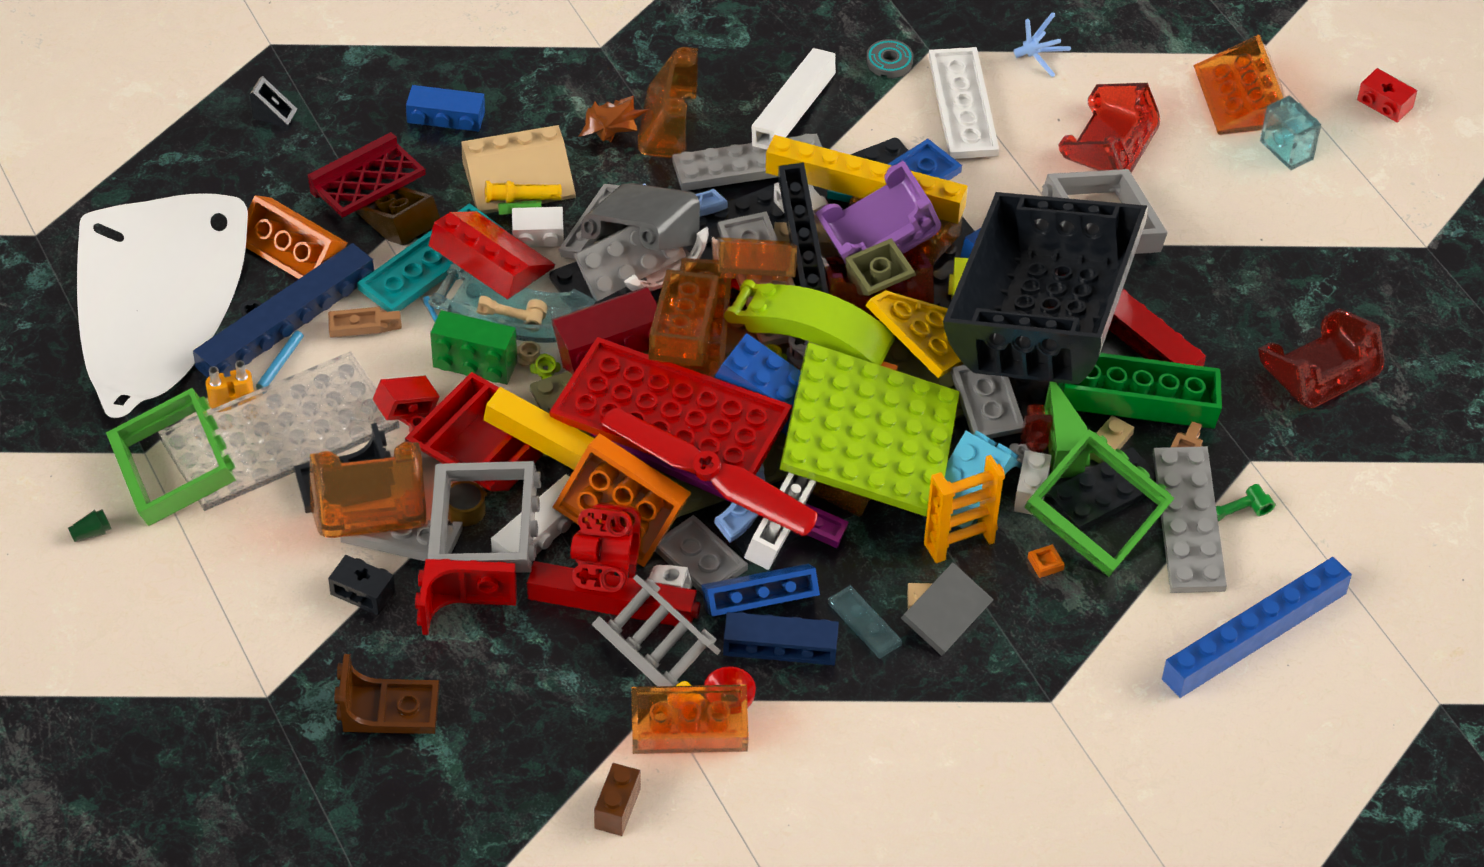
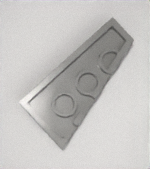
M349 517L340 534L341 543L425 561V559H428L431 520H428L427 524H411V519H400V521L390 523L385 518ZM453 522V525H447L445 554L452 553L463 530V522Z

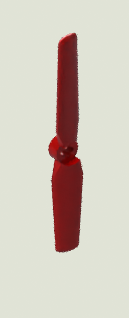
M619 408L609 410L602 418L601 424L672 467L694 473L700 480L711 481L714 488L725 499L802 536L807 535L815 526L818 518L816 511L748 470L720 462L715 452H701L693 444ZM710 462L712 463V468L706 467L703 470V464L708 465Z

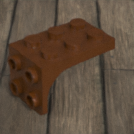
M344 654L343 663H338L337 680H340V685L335 687L334 701L337 704V720L342 721L343 732L435 734L439 680L376 679L367 677L354 669L350 654Z

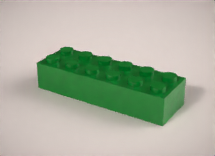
M1100 353L1091 373L1078 385L1058 382V386L1076 411L1189 426L1193 421L1201 424L1204 428L1215 429L1222 410L1221 372L1219 368Z

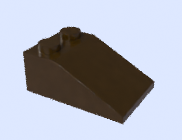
M404 187L355 211L384 238L400 245L410 244L414 241L415 237L428 233L433 229L434 222L440 219L433 195Z

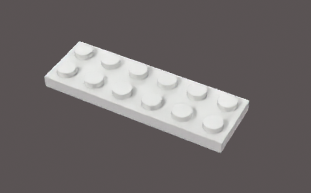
M977 47L929 50V61L949 155L954 159L998 156L999 146Z

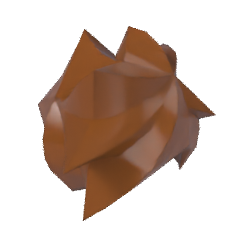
M634 96L619 101L615 100L614 104L606 102L601 106L594 101L591 108L588 107L586 125L578 137L597 133L603 142L605 140L611 142L617 132L637 131L634 119L650 109L634 110Z

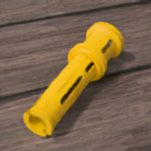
M485 181V203H490V201H506L511 203L514 200L520 199L561 200V184H514L511 181H506V183Z

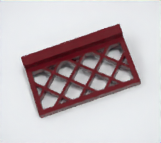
M390 132L308 174L311 194L315 198L321 197L343 218L426 175V171L422 165L397 143V137ZM398 156L401 157L400 160H392ZM376 167H380L379 171H371ZM385 167L398 168L397 172H384ZM403 168L414 169L410 173H402ZM360 177L358 182H350L351 180ZM365 178H377L376 183L364 182ZM382 179H394L389 184L381 183ZM336 188H339L337 193L330 192ZM344 189H356L355 194L343 193ZM361 190H373L368 195L360 194ZM340 200L352 201V203L345 207L339 204Z

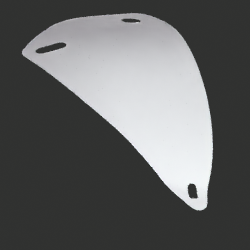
M187 194L108 207L82 216L79 225L77 304L80 338L89 378L96 389L105 413L109 417H123L143 400L157 397L172 388L195 364L193 350L215 335L235 293L244 261L248 211L241 199L220 194ZM216 213H221L227 218V227L223 231H216L211 226V217ZM99 223L123 234L124 240L117 242L94 231L93 226ZM120 395H129L130 398L123 406L114 404Z

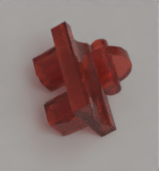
M1029 405L1027 409L1028 416L1024 418L1020 444H1026L1028 449L1033 452H1043L1049 445V435L1053 422L1052 415H1045L1044 405Z

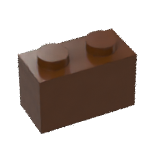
M612 763L594 808L595 829L623 836L641 790V770Z

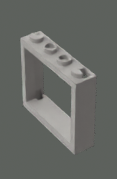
M1129 169L1053 173L1047 175L1045 184L1042 186L1043 196L1069 198L1068 195L1115 192L1121 203L1147 205L1146 224L1135 254L1161 252L1168 232Z
M534 462L436 464L428 559L477 560L480 562L503 561L515 563L516 572H531L532 561H535V557H537L536 545H533V537L538 536V522L535 520V512L540 511L539 496H536L537 488H541V472L536 471ZM524 480L519 552L445 554L451 481Z

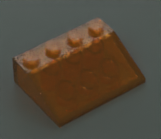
M1260 35L1193 65L1219 135L1272 129L1294 119L1270 53Z

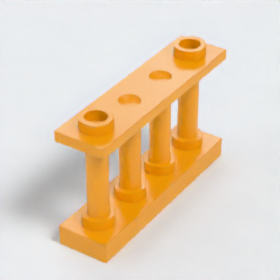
M991 455L986 456L984 472L951 483L945 479L942 472L931 475L924 545L935 563L946 560L949 544L983 533L989 545L995 542V535L998 530L997 520L1002 483L1005 479V473L1002 466L997 464ZM982 484L981 490L953 499L955 493ZM980 502L979 507L951 516L954 510ZM978 519V523L949 533L952 527Z

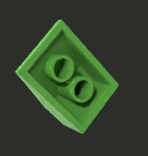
M1056 382L1049 383L1044 406L1049 455H1052L1050 463L1051 473L1087 432V426ZM1086 447L1061 478L1075 477L1083 473L1085 467L1090 466V453L1093 452Z

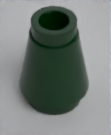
M94 509L68 527L74 542L105 535L106 531L112 529L103 509L99 511Z

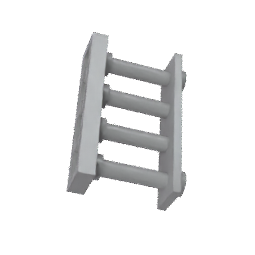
M636 575L633 579L643 587L614 620L610 619L606 622L601 617H598L592 625L668 696L671 690L679 683L677 681L678 678L706 647L717 655L721 650L714 645L717 639L705 628L700 632L657 593L661 588L649 577L644 581ZM652 595L661 604L659 608L632 638L630 636L627 639L623 638L620 635L623 631L622 627ZM670 612L680 622L650 655L647 653L644 657L638 652L642 648L640 644ZM689 629L698 640L669 672L666 671L662 674L657 669L660 665L658 662Z

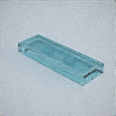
M851 585L829 598L828 604L879 659L902 645V639Z

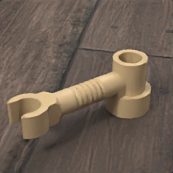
M480 296L476 312L481 315L499 314L524 320L529 330L536 331L541 328V323L546 317L548 307L542 300L533 299L527 303L526 310L498 304L487 296Z

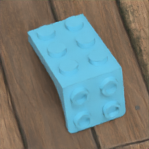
M977 430L974 435L965 431L947 462L945 479L953 483L984 472L986 456L989 455L993 457L997 464L1002 466L1005 474L1015 466L1021 468L1022 463L1017 460L1019 455L1004 445L998 443L997 447H995L996 442ZM982 484L955 493L953 499L981 490ZM980 502L954 510L951 516L979 507ZM978 519L963 523L958 526L961 528H965L976 524Z

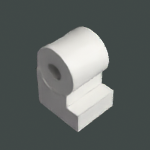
M656 565L652 568L649 576L652 581L659 584L691 589L693 585L688 567Z

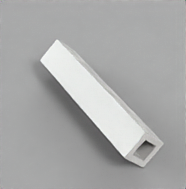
M815 48L810 51L752 124V146L767 150L774 135L786 138L835 75V53Z

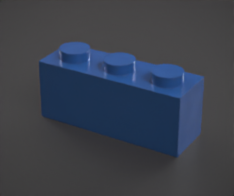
M412 85L406 103L407 123L479 132L485 114L484 94Z

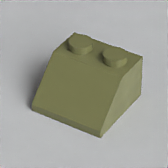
M892 238L845 258L847 277L859 295L869 296L915 276V271Z

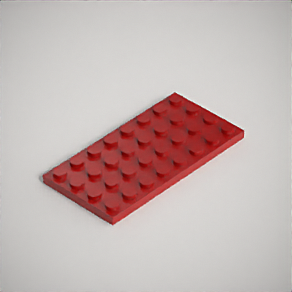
M597 337L549 411L550 417L566 425L594 435L600 433L611 441L652 455L601 424L602 418L609 410L619 408L693 444L701 452H715L722 463L742 467L756 475L792 413V405ZM710 462V464H708V465H705V464L702 465L703 470H704L706 467H710V468L713 467L711 462Z

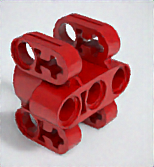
M599 503L583 510L579 514L578 525L581 529L573 536L570 551L571 559H575L578 563V566L573 570L572 579L575 585L583 589L616 592L625 585V582L628 580V572L629 578L633 579L636 575L640 548L641 514L636 508L631 506ZM626 512H630L634 515V525H632V520ZM621 517L625 519L626 526L622 524ZM599 569L602 570L599 579L590 578L587 582H584V577L579 576V573L587 570L592 575L599 574ZM616 572L620 576V583L618 586L612 587L606 582L607 573L615 575Z

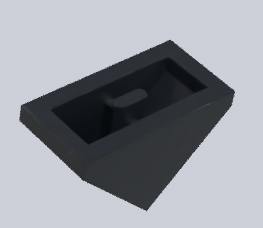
M263 76L259 78L250 93L253 119L283 127L288 126L297 108Z

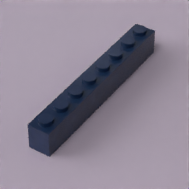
M354 243L350 244L194 349L193 356L196 369L208 378L210 376L209 368L215 366L218 368L219 373L224 374V377H229L230 371L236 370L235 363L241 360L245 365L249 364L254 358L270 350L273 345L290 336L295 330L309 323L314 317L330 309L333 304L349 296L358 288L357 282L374 271L373 259Z

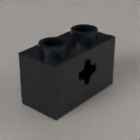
M346 554L328 578L330 595L376 615L380 614L395 593L393 574L386 569L376 568L360 558H353Z

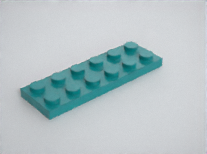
M470 203L458 211H477L489 220H491L492 222H494L495 224H497L495 221L490 219L488 216H486L484 213H482L480 210H478ZM431 230L357 282V286L360 292L387 312L401 311L460 267L428 246L432 233Z

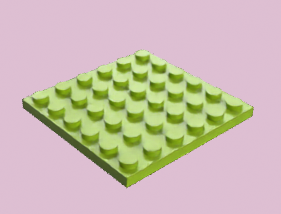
M809 342L805 349L780 470L927 517L931 475L942 472L945 477L960 391Z

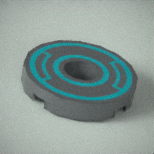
M892 39L880 40L868 48L866 65L871 72L880 77L881 74L887 75V78L902 77L911 70L914 54L911 48L901 41ZM885 58H893L895 60L889 61Z

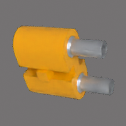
M240 360L235 363L236 370L230 371L229 377H224V374L219 373L218 368L215 366L209 368L210 376L206 380V390L209 406L212 409L223 410L231 408V402L236 401L237 406L251 403L254 400L252 374L249 370L245 369L243 361Z

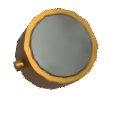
M472 481L453 483L450 488L449 521L451 523L463 522V526H471L481 521L485 515L486 491H483L479 484Z

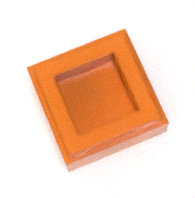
M1053 544L1028 552V560L1039 578L1064 570L1065 564Z

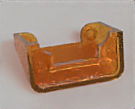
M677 48L649 84L644 109L650 110L642 115L638 135V149L641 153L649 156L672 158L674 154H681L687 151V104L683 100L691 96V99H696L698 48Z
M401 443L395 447L394 457L347 463H341L339 457L330 451L310 454V509L319 534L327 538L413 529L425 525L426 500L422 455L419 443Z

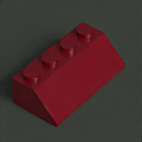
M648 287L551 319L563 368L574 374L597 337L639 352L669 342L664 317Z

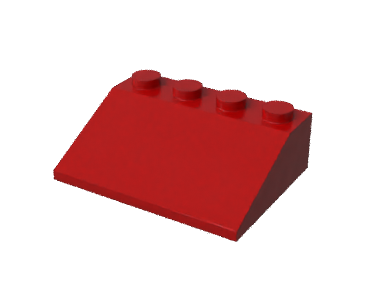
M477 211L450 212L434 222L428 246L507 300L555 267L552 261Z

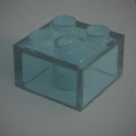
M1289 95L1267 106L1260 142L1286 167L1293 170L1314 160L1321 124Z

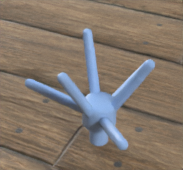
M1054 12L1048 16L1032 38L1030 20L1026 19V41H1023V46L1014 49L1016 58L1026 54L1029 57L1034 56L1051 77H1054L1055 73L1038 53L1071 50L1070 46H1052L1061 43L1060 39L1039 43L1046 34L1044 29L1055 17Z

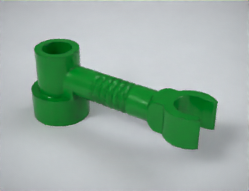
M1254 484L1246 490L1247 496L1223 506H1216L1217 519L1220 521L1225 516L1249 506L1257 516H1263L1270 513L1276 504L1269 494H1265L1259 484Z

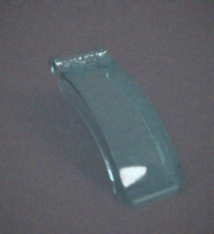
M454 263L448 268V275L438 291L432 294L428 300L429 305L437 310L442 309L447 312L516 327V340L538 343L557 342L551 319L592 306L596 302L595 299L576 289L570 292L553 293L524 288L507 300ZM458 279L463 280L455 296L451 300L446 298L455 281ZM480 296H487L498 304L526 310L527 303L533 299L542 300L548 307L546 317L542 320L541 325L525 324L526 321L499 314L481 315L476 311Z

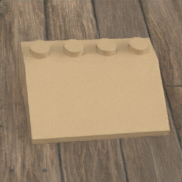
M559 125L461 142L463 165L475 207L484 214L499 211V203H507L506 201H490V203H485L486 180H490L491 183L511 181L514 184H561V200L576 198L565 144ZM520 199V200H514V202H516V201H531V200ZM542 200V204L560 200Z

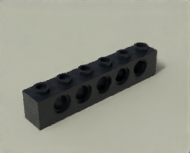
M804 162L779 166L778 181L798 286L829 294Z

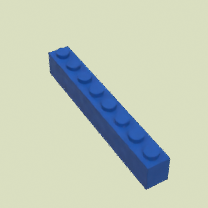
M1329 558L1166 659L1162 680L1179 698H1182L1346 595L1352 574L1336 558Z

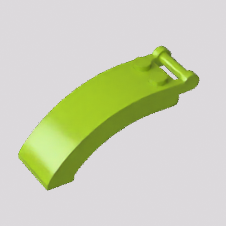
M744 280L740 286V293L733 305L728 307L724 313V318L727 322L745 324L746 329L751 333L782 334L800 338L877 365L882 364L895 340V336L886 326L853 304L833 295L800 286L772 283L756 284L752 280ZM753 297L747 309L741 311L748 298Z

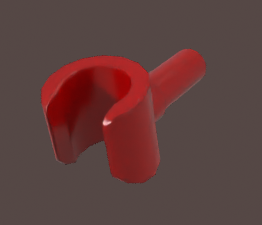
M416 415L412 418L398 420L409 426V432H411L424 418Z

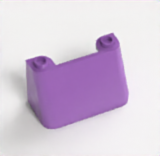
M904 160L887 170L884 177L887 185L844 210L838 204H827L815 212L845 265L846 257L890 238L893 239L902 254L931 238L940 230L941 222L931 201Z

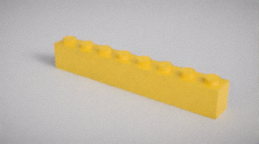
M774 135L766 151L765 173L778 176L779 166L804 162L809 185L858 198H865L887 185L884 177L891 165ZM911 171L931 201L938 218L958 224L966 207L968 185Z

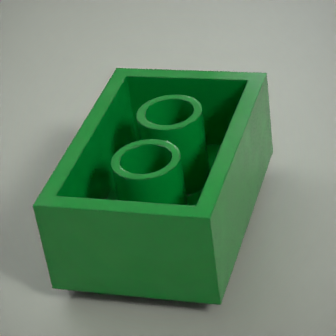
M443 310L440 311L430 332L433 367L466 376L473 372L485 380L507 385L517 364L516 327Z

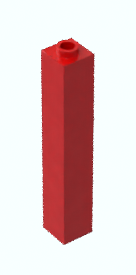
M537 561L533 562L527 581L529 600L618 615L643 588L634 579L628 578L623 588L616 592L583 589L575 585L572 579V573L575 568ZM587 570L579 573V576L584 577V582H587L590 578L599 579L601 573L592 575ZM607 574L606 582L610 586L616 587L620 583V576ZM656 583L661 588L657 593L691 624L693 618L698 619L701 602H696L697 590ZM651 595L631 618L647 621L661 604ZM669 612L660 623L676 626L680 621Z

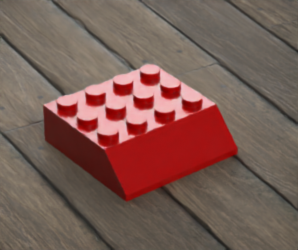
M473 372L405 437L406 443L443 464L533 461L535 464L544 454L484 421L486 404L499 387ZM518 480L474 482L489 491H509Z

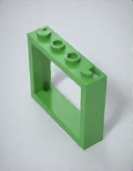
M193 388L106 432L137 512L148 526L236 481L232 470L236 469L234 462L229 454L225 455L223 450L227 449V446L220 434L217 435L215 432L219 427L214 417L207 413L210 406L204 396L200 398ZM196 412L219 466L150 501L129 446Z
M1089 429L1030 497L1024 508L1110 577L1169 507L1174 497L1165 489L1166 486L1160 483L1156 484L1149 478L1150 474L1140 466L1135 467L1129 462L1128 456L1123 451L1113 449L1107 444L1108 441L1103 435L1099 436L1096 432H1092ZM1086 447L1158 505L1114 558L1042 500Z

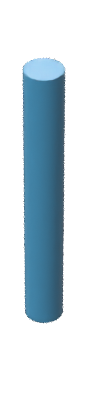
M300 331L293 333L256 384V388L259 391L264 392L303 339L304 335Z

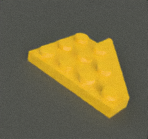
M886 290L872 297L866 304V307L937 378L950 372L952 367L964 364L952 349L944 330L943 320L948 308Z

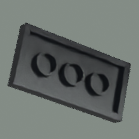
M1133 447L1124 451L1129 458L1128 461L1135 467L1140 466L1150 474L1149 478L1156 483L1155 471ZM1105 462L1051 488L1046 494V499L1081 532L1147 498L1144 493Z

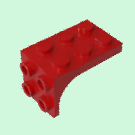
M425 559L424 570H419L418 586L421 589L420 592H416L415 609H418L417 626H422V635H429L430 622L433 615L440 608L449 604L472 603L516 606L515 563Z

